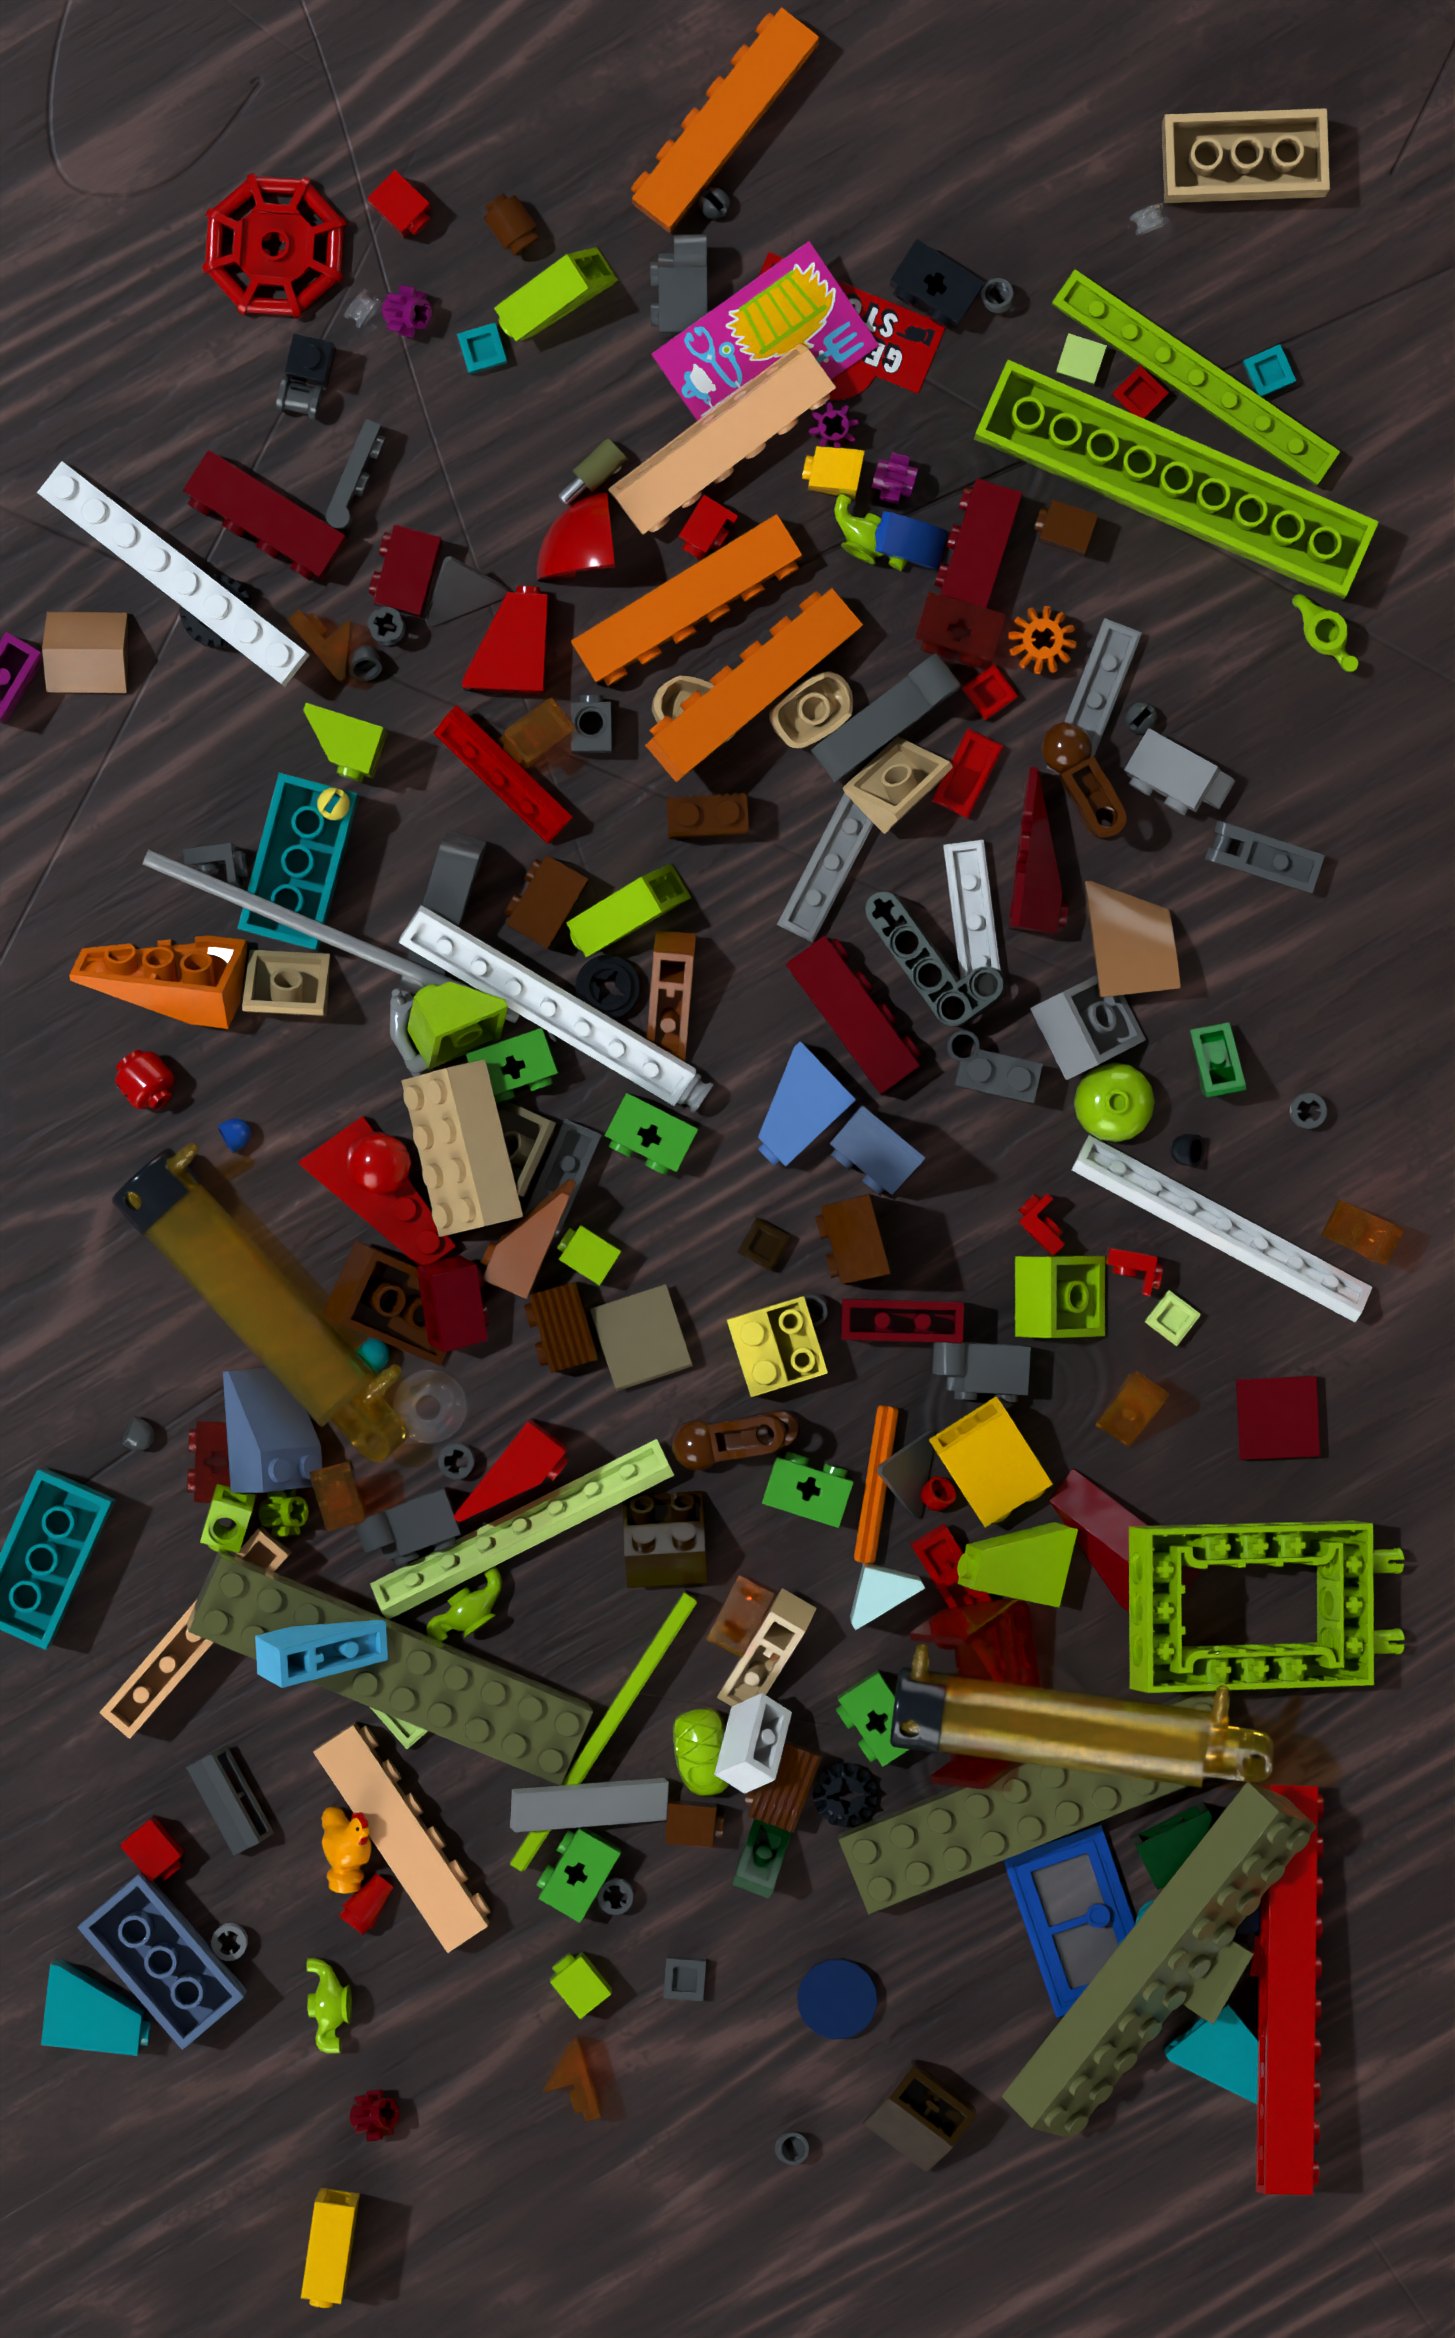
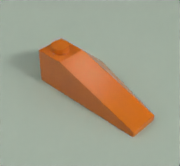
M207 935L195 937V943L172 945L171 939L158 940V947L135 949L130 943L82 948L69 974L70 981L179 1021L191 1025L228 1029L241 1002L247 940Z

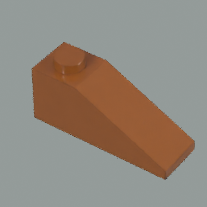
M656 930L647 1040L685 1062L696 934Z
M569 1179L523 1215V1217L508 1227L501 1235L497 1244L489 1242L481 1264L487 1266L483 1276L484 1281L527 1299L575 1188L576 1181Z

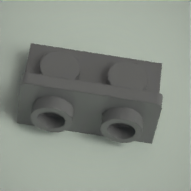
M232 843L183 849L184 864L207 875L223 872L222 865H226L228 884L235 887L243 886L242 877L249 876L246 854L238 851V847Z

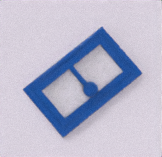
M1101 1824L1052 1840L1003 1860L1056 2018L1064 2016L1118 1948L1119 1942L1126 1938L1135 1926Z

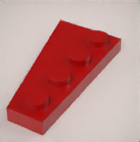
M364 1116L297 1162L418 1266L436 1262L457 1247L449 1235L439 1237L437 1226L432 1218L431 1209L409 1179L398 1190L382 1195L365 1191L351 1180L345 1164L348 1149L359 1136L375 1132Z

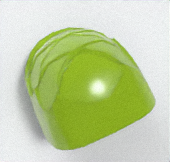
M700 1708L683 1712L676 1717L673 1724L674 1753L679 1774L689 1791L700 1797H712L720 1794L729 1786V1783L714 1775L726 1726L721 1715L712 1708Z

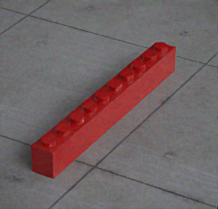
M1261 1785L1265 1789L1286 1796L1317 1827L1311 1833L1310 1840L1305 1848L1297 1852L1285 1866L1283 1876L1276 1883L1271 1884L1260 1898L1256 2192L1280 2195H1313V2186H1317L1319 2182V2165L1317 2161H1314V2145L1319 2143L1320 2127L1319 2122L1314 2120V2104H1318L1320 2100V2083L1318 2079H1315V2063L1320 2061L1321 2045L1320 2040L1315 2038V2022H1319L1321 2018L1320 1998H1316V1981L1321 1979L1322 1963L1320 1957H1316V1941H1320L1322 1936V1920L1320 1916H1317V1900L1322 1898L1323 1882L1322 1877L1317 1876V1859H1321L1323 1855V1838L1321 1835H1318V1819H1321L1323 1816L1324 1801L1323 1796L1318 1795V1786Z

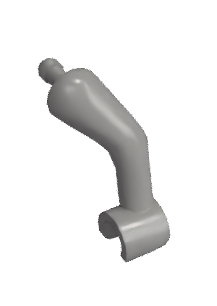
M394 989L390 1001L391 1039L398 1048L406 1067L413 1077L433 1072V1068L428 1070L421 1055H417L407 1033L413 996L407 991Z

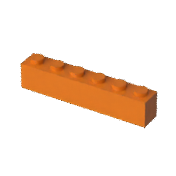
M782 7L775 16L769 12L762 19L755 30L759 36L750 47L744 44L737 51L730 62L734 66L732 71L725 79L721 76L716 78L705 94L710 99L700 111L696 107L690 111L680 126L684 129L681 136L676 142L669 139L656 156V159L660 161L651 174L644 171L631 188V191L635 193L632 197V204L670 234L819 45V36Z
M776 514L571 640V644L596 685L605 681L606 685L610 686L628 675L625 668L639 660L641 665H644L662 654L659 647L673 639L678 644L695 634L697 631L694 625L705 618H708L709 622L712 623L729 613L731 610L728 604L740 597L746 602L763 592L765 588L762 583L775 575L780 581L797 571L799 566L796 562L802 559V554Z
M833 588L823 596L818 591H815L799 605L803 612L792 621L787 615L769 630L773 638L763 646L758 640L755 641L739 655L744 661L734 670L728 665L709 680L714 686L704 695L697 690L679 705L684 712L675 720H672L667 715L649 730L654 737L645 746L675 782H678L863 626Z

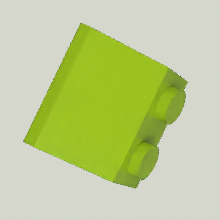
M305 703L303 711L329 761L335 767H338L336 773L341 777L362 783L364 776L373 779L388 732L381 726Z
M451 981L440 986L430 984L420 989L413 998L407 1031L429 1070L500 1040L508 1005L504 999Z
M1015 1256V1337L1067 1338L1105 1336V1256Z

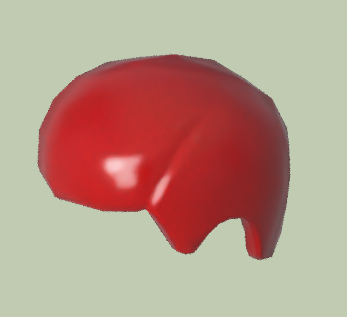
M371 1132L359 1136L349 1147L345 1164L351 1180L365 1191L382 1195L399 1189L408 1179L412 1163L407 1147L401 1141L383 1132Z

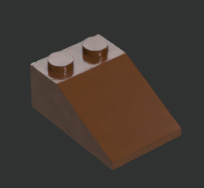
M869 1194L820 1206L822 1214L815 1216L820 1238L829 1237L833 1253L825 1255L831 1278L839 1276L841 1284L890 1274Z
M355 1240L323 1310V1314L344 1326L441 1366L447 1352H442L428 1343L416 1266Z

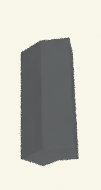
M227 1745L207 1754L186 1767L233 1856L274 1834Z

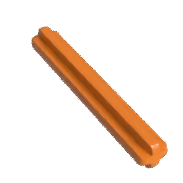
M879 1405L876 1412L854 1553L855 1561L860 1563L873 1564L876 1560L887 1485L879 1476L877 1469L881 1463L892 1456L899 1413L898 1409L893 1406Z

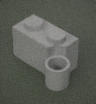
M1149 728L1124 769L1126 774L1132 778L1129 783L1132 787L1148 796L1151 795L1153 790L1166 797L1164 804L1182 815H1185L1188 809L1197 812L1202 801L1220 809L1235 783V780L1220 771L1218 766Z

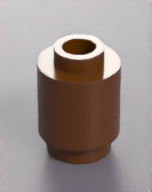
M503 193L485 206L488 213L483 217V220L503 249H509L513 256L520 254L540 239L535 231L537 229L536 224L516 195L507 198L505 193Z

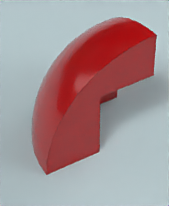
M608 492L594 494L577 501L563 511L552 523L539 549L536 567L537 581L576 577V572L615 567Z

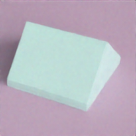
M863 1563L850 1614L851 1624L854 1629H859L925 1589L920 1577L911 1573Z

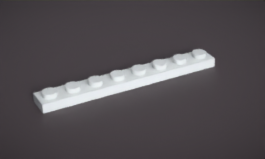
M63 461L60 462L37 493L284 687L310 656L305 650Z
M422 905L400 936V944L481 992L504 999L511 1010L675 1106L696 1075L694 1067Z
M1090 1135L1083 1144L1071 1169L1072 1171L1353 1322H1356L1361 1315L1372 1289L1370 1285Z

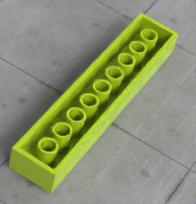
M1007 360L973 439L1340 600L1347 596L1379 523L1377 520L1010 360Z

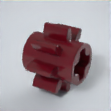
M378 2089L367 2091L366 2095L354 2098L356 2104L350 2110V2122L356 2134L366 2132V2140L370 2142L382 2140L383 2136L395 2133L393 2127L399 2121V2108L393 2097L383 2099V2091Z

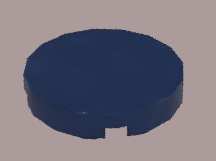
M844 1958L826 1959L813 1965L802 1978L797 1992L798 2010L805 2024L817 2035L832 2040L848 2039L862 2032L873 2019L877 2007L876 1987L869 1973L858 1964Z

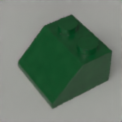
M1203 1802L1131 1836V1840L1157 1890L1168 1884L1207 1834L1212 1816Z

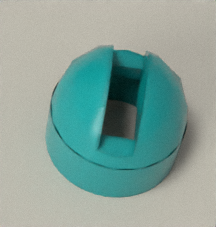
M369 1339L355 1350L357 1356L376 1374L386 1366L390 1359V1350L387 1344L377 1339Z

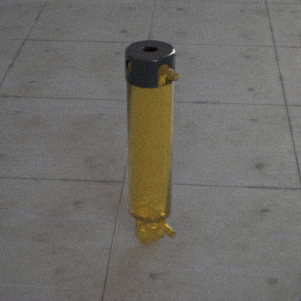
M188 1143L177 1153L171 1148L161 1151L112 1197V1203L142 1235H145L321 1428L331 1421L367 1460L382 1462L404 1443L408 1434L404 1421L382 1398L385 1391L401 1375L402 1370L400 1366L393 1364L378 1376L207 1191L201 1184L202 1181L187 1166L198 1153V1146L196 1144Z
M925 1644L916 1646L912 1668L903 1667L899 1672L890 1735V1744L896 1748L938 1753V1751L1199 1788L1202 1787L1203 1776L1245 1782H1261L1270 1776L1273 1769L1274 1742L1268 1734L1259 1730L1228 1726L1230 1690L1225 1685L1217 1687L1211 1713V1711L957 1677L950 1676L949 1673L929 1671V1648ZM1257 1754L1261 1758H1251L1248 1755Z

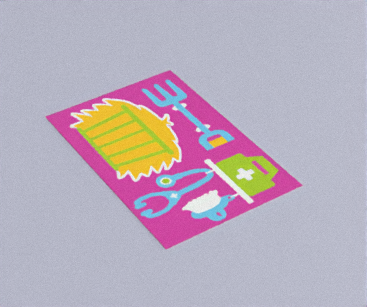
M808 241L651 355L698 421L799 343L809 349L830 380L874 350L879 344L810 241Z

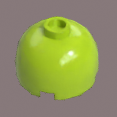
M1116 1062L1098 1065L1086 1073L1076 1089L1074 1098L1076 1116L1085 1131L1099 1140L1109 1142L1129 1140L1142 1132L1152 1118L1155 1104L1152 1086L1143 1073L1128 1064Z

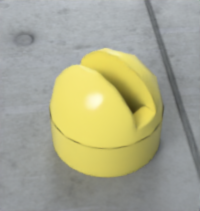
M331 787L321 792L317 800V807L320 814L326 819L340 820L349 812L350 799L343 790ZM336 793L341 798L332 812L328 813L325 811V808Z

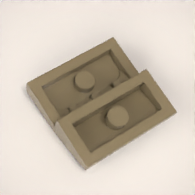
M666 1284L590 1309L616 1391L693 1366Z

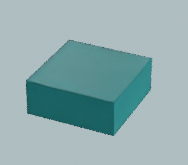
M496 323L457 334L469 374L507 363Z
M1280 344L1242 362L1255 393L1260 397L1269 395L1296 382Z

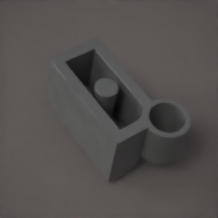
M706 234L674 235V253L658 254V262H650L651 287L659 286V302H651V327H659V337H675L707 314Z
M960 1030L949 1037L947 1041L948 1055L953 1060L959 1062L953 1086L1031 1104L1034 1103L1042 1071V1063L979 1050L978 1038L967 1030ZM966 1035L973 1040L974 1051L969 1057L960 1058L953 1053L952 1042L956 1036Z
M934 1342L932 1374L947 1375L946 1390L955 1391L954 1399L978 1400L979 1393H995V1397L997 1396L1001 1402H1019V1395H1028L1031 1347L1027 1345L973 1342Z
M446 1487L353 1522L364 1553L381 1547L385 1560L388 1561L394 1558L396 1565L419 1558L417 1550L432 1545L434 1552L457 1544L455 1536L463 1532L460 1523L452 1518L456 1512Z

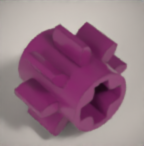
M406 285L399 286V294L388 293L382 305L383 318L388 322L387 330L398 332V335L411 338L415 335V329L425 330L432 315L431 305L425 300L427 293L416 291L415 287Z
M827 402L826 413L823 415L818 412L812 413L813 419L819 423V426L811 428L809 435H819L821 438L819 442L820 447H825L828 444L834 445V448H841L840 443L844 440L854 444L855 438L848 433V429L857 427L858 420L848 421L846 415L849 406L846 405L841 411L833 410L831 402ZM836 419L840 420V429L843 433L840 435L835 432L831 437L827 436V426L824 422L833 423Z
M892 452L890 461L879 458L871 488L881 490L880 500L898 504L900 495L908 498L911 497L918 468L908 466L910 456Z

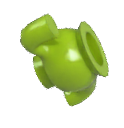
M839 494L834 511L836 520L846 537V542L841 543L842 548L863 562L876 564L875 557L884 555L875 551V533L881 518L871 513H867L865 518L852 516L848 510L852 500L844 494ZM889 557V565L900 571L904 569L908 561Z
M1303 594L1295 595L1292 603L1302 613L1303 630L1310 646L1321 654L1334 656L1344 671L1352 672L1358 667L1357 658L1348 655L1345 650L1348 635L1347 624L1344 618L1336 612L1315 605Z
M496 1566L484 1573L487 1578V1586L484 1589L471 1593L466 1587L447 1600L451 1608L446 1613L437 1615L428 1622L426 1630L429 1637L443 1642L448 1638L447 1632L455 1629L457 1631H464L465 1638L496 1616L490 1613L502 1588V1579Z
M307 1958V1972H315L320 1978L316 1993H309L307 2002L308 2016L316 2017L318 2022V2030L315 2037L316 2045L320 2051L325 2053H341V2038L336 2037L335 2031L344 2021L349 2025L351 2023L352 1994L350 1985L348 1984L343 1988L333 1969L325 1961L317 1958Z

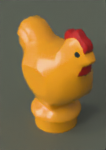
M337 1806L326 1808L321 1820L324 1829L322 1847L328 1862L332 1866L327 1872L326 1877L329 1880V1889L342 1894L357 1892L361 1889V1881L364 1879V1874L360 1867L369 1862L372 1847L370 1837L368 1836L370 1834L368 1820L362 1812L352 1814V1821L350 1822L341 1808Z

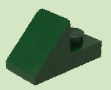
M754 1818L735 1868L732 1885L770 1899L792 1832Z

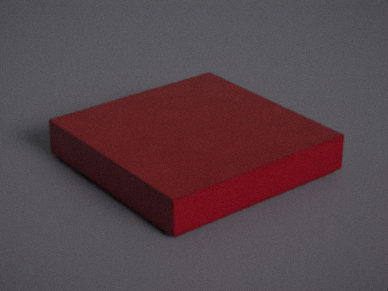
M1317 1376L1235 1379L1239 1460L1320 1456Z

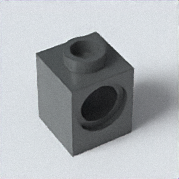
M580 695L579 702L571 703L572 754L612 753L611 702H603V695ZM589 713L598 714L603 719L602 729L594 735H588L580 728L581 719Z

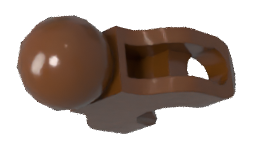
M1062 722L1056 724L1046 731L1042 739L1041 753L1043 760L1051 769L1062 773L1058 776L1068 793L1074 809L1090 835L1096 838H1108L1118 834L1126 824V812L1095 757H1091L1092 743L1088 733L1075 723ZM1100 808H1105L1111 813L1112 820L1108 827L1100 825L1097 821L1096 813Z
M783 1409L718 1421L713 1424L703 1420H691L683 1423L676 1430L672 1440V1451L676 1460L682 1466L690 1470L702 1471L710 1468L718 1461L767 1454L786 1447L798 1439L800 1424L794 1413ZM782 1421L786 1422V1424H787V1426H788V1434H787V1435H786V1430H785V1427H784V1424H783ZM768 1427H771L773 1430L774 1438L770 1436Z

